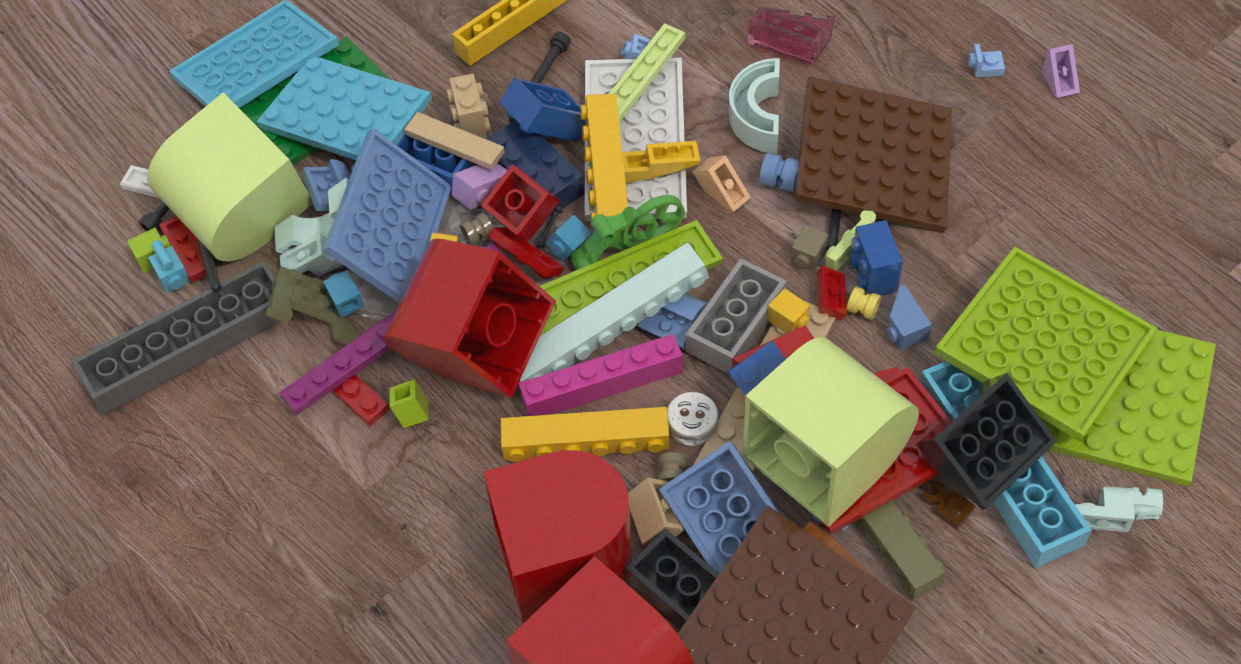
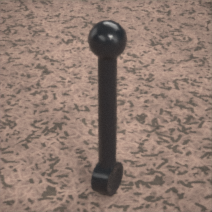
M557 205L554 208V213L541 237L535 239L536 247L543 248L546 245L545 238L557 216L563 212L561 205Z

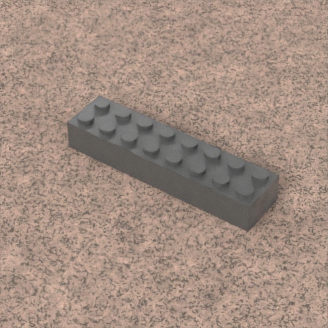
M265 260L221 282L220 291L214 292L209 288L71 360L101 415H105L279 322L277 319L266 316V310L270 306L268 301L273 292L271 288L274 274Z

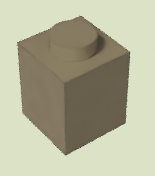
M804 225L792 246L791 263L799 268L814 272L827 250L829 234Z

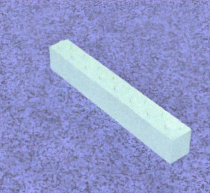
M687 242L540 336L520 381L523 382L570 367L579 360L588 358L593 351L601 346L610 344L615 337L623 332L632 330L643 319L654 316L665 305L679 300L684 293L692 288L701 286L709 278L704 263Z

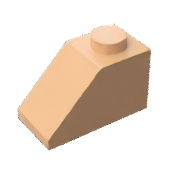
M726 156L709 157L692 171L704 192L730 212H734L751 198Z

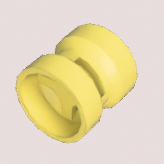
M856 286L849 298L847 311L855 314L860 310L864 318L873 320L880 305L881 295L876 293L865 295L864 289Z

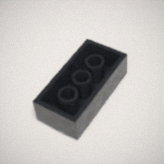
M667 529L625 567L626 582L679 629L685 624L719 575L716 570Z

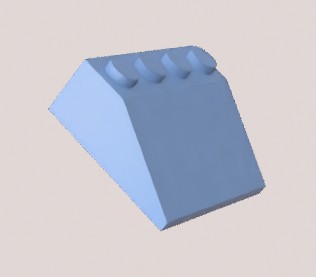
M731 441L659 489L707 564L719 574L767 505L781 514L736 445Z

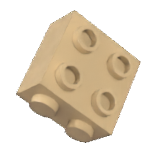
M474 73L449 78L451 89L446 90L449 104L454 103V105H449L452 120L458 122L454 124V127L487 139V132H490L491 128L488 117H484L488 116L486 101L480 99L484 97L481 82L476 83Z

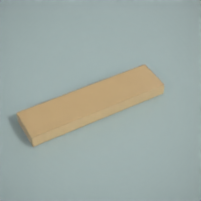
M419 112L415 114L404 129L407 136L490 170L495 167L505 152L504 146Z

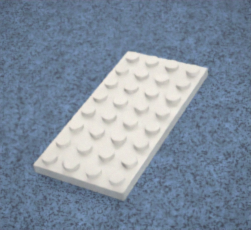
M670 58L619 123L622 152L645 151L646 144L685 141L682 58ZM636 59L585 60V99L586 95L609 94ZM585 162V221H590V215L594 213V207L589 206L588 192L592 190V186L587 184L586 170L590 169L589 162ZM686 169L651 179L626 183L628 207H633L636 210L652 198L661 195H673L680 200L685 209L683 219L687 218ZM669 205L665 213L676 212L677 206ZM656 209L648 213L652 214L655 219H659L655 213Z

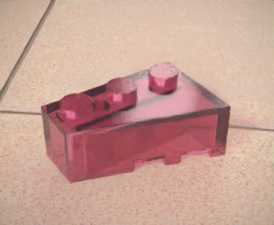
M759 7L750 19L747 43L803 63L814 65L832 38L835 16L827 15V19L812 17V13L805 12L804 16L789 14L790 10Z

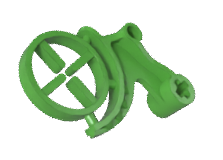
M661 195L648 200L636 210L633 207H626L621 214L607 217L604 214H598L591 219V224L594 227L593 234L579 249L571 254L570 260L575 270H579L598 262L603 251L608 247H615L624 251L672 231L683 220L685 209L676 196ZM669 205L677 206L676 212L665 213ZM654 209H656L655 213L661 220V222L665 223L659 228H657L658 223L656 219L652 216V214H648ZM648 224L645 232L637 231L638 225Z

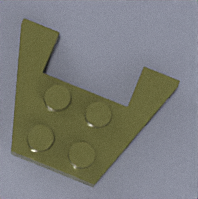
M282 266L278 268L274 275L271 288L273 292L268 301L270 306L266 310V316L288 323L293 317L292 309L330 323L334 339L337 342L347 345L359 337L347 317L340 318L323 281L318 278L305 276L295 269L290 270Z

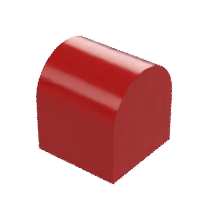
M432 239L393 316L383 341L402 357L437 375L512 398L556 300L499 251L446 239Z
M563 450L483 472L494 527L523 624L594 556L620 579L625 581V567L632 562L629 499L622 477L610 463L588 452Z
M595 556L506 640L511 664H694L684 642L662 615Z

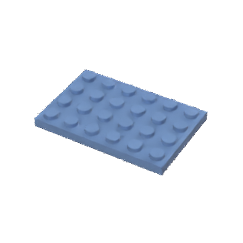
M372 128L366 133L322 251L400 303L430 242L432 233H437L452 186Z

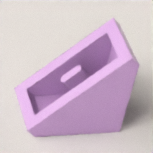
M1073 44L1047 50L1042 74L1055 98L1080 93Z

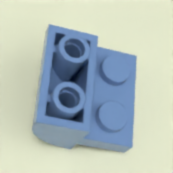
M330 159L328 167H304L301 174L316 211H329L328 190L345 178L349 179L351 176L343 162Z
M684 293L679 300L665 305L654 316L640 321L638 327L658 338L673 334L678 346L685 350L686 333L708 303Z

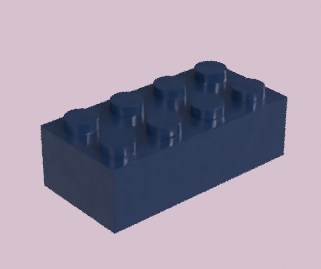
M517 120L509 123L486 139L504 146L505 152L497 162L499 165L508 170L513 164L525 171L560 200L557 205H561L563 209L585 194L584 175L540 134L524 132L519 127L520 124ZM553 211L546 220H548L552 216V214L554 213Z

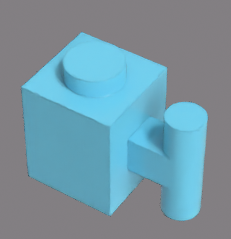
M160 240L154 241L152 247L156 254L148 258L166 293L190 283L186 270L173 247L165 249Z

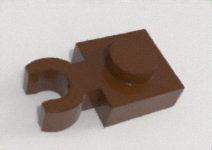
M933 481L930 487L931 490L936 492V495H930L926 491L922 493L921 498L926 504L937 506L934 514L956 530L975 511L976 506L953 489L949 494H946L943 486L936 481Z

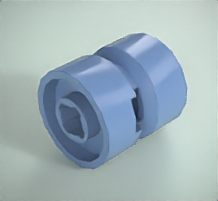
M767 153L761 167L759 184L769 187L779 185L780 190L794 193L796 190L798 160L793 158L783 160L781 155Z

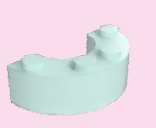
M780 58L761 60L747 66L735 77L729 92V122L732 130L746 145L764 153L777 154L779 115L767 113L758 104L769 97L778 96Z
M345 178L328 190V214L316 218H300L291 215L276 225V252L284 254L319 234L327 238L349 179Z

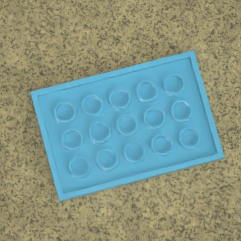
M284 0L169 70V72L178 84L205 107L224 92L240 108L284 79L292 76L309 59L321 57L340 44L335 35L291 2Z
M315 57L309 59L257 120V124L260 129L357 160L364 138L369 130L374 128L397 145L405 135L404 129L417 112H423L432 100V96L429 91Z

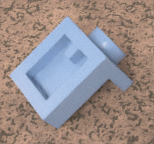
M634 33L630 41H625L621 50V54L624 55L623 59H637L651 40Z
M974 44L972 53L968 55L969 68H973L975 77L1004 76L1005 65L1001 51L981 52L980 45Z

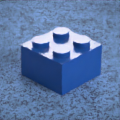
M887 221L856 226L855 236L851 239L853 251L849 254V260L852 269L856 268L858 286L864 289L866 295L876 293L883 296L897 293L903 261Z

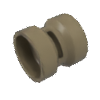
M485 213L477 215L471 222L466 220L459 225L464 239L469 245L473 246L477 245L480 239H489V234L493 228Z
M674 452L662 454L659 457L661 472L658 474V480L667 481L668 483L682 474L687 466V458L680 453Z

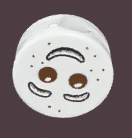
M683 393L674 398L667 409L669 434L676 442L685 446L705 444L718 422V410L715 403L708 396L701 393Z

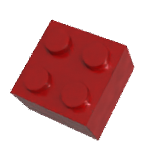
M512 164L481 206L517 236L530 241L560 200L525 171Z

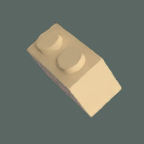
M647 477L628 493L629 511L636 525L638 537L643 545H649L665 529L675 537L685 530L659 490L667 484V481Z

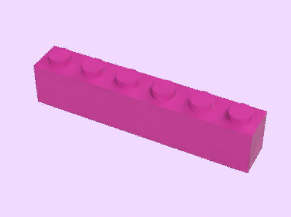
M668 335L520 382L518 384L521 401L527 416L552 415L683 373V355L674 335Z

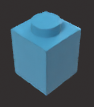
M573 215L554 232L545 244L553 254L564 261L592 233Z
M348 270L336 273L323 281L340 318L365 307Z

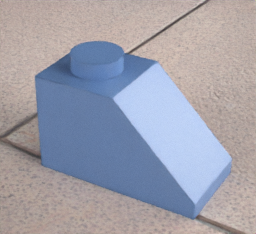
M905 284L899 288L890 314L888 328L886 329L889 340L892 343H896L899 350L902 351L928 340L932 325Z

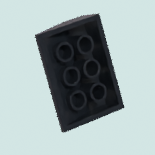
M1005 373L988 379L923 437L916 446L932 468L978 507L985 510L1044 455L1057 440L1009 374Z

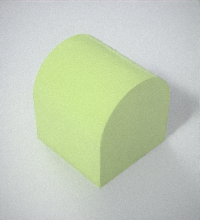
M224 92L163 143L153 157L148 169L147 180L149 187L200 242L221 261L238 260L257 251L275 236L276 225L291 215L298 217L313 204L306 187L290 160Z
M817 337L797 349L746 395L742 456L829 527L892 465L914 431L919 410L914 404L829 339Z

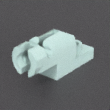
M321 234L280 255L282 267L290 270L295 269L301 274L309 270L320 277L344 265L322 251L327 238Z
M1108 486L1103 487L1099 496L1098 506L1093 503L1075 504V506L1091 529L1129 532L1135 517L1136 520L1159 519V515H1162L1163 493L1161 489L1147 488L1145 494L1142 495L1137 487L1122 488Z

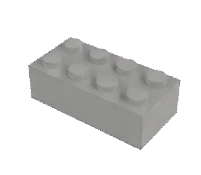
M740 258L686 333V352L726 373L733 369L734 357L749 351L769 323L767 321L768 305L784 288L786 289L787 281Z

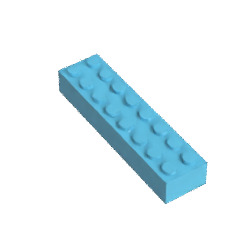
M947 361L922 371L920 383L947 416L984 384ZM1042 456L993 502L1035 568L1085 546L1092 531Z

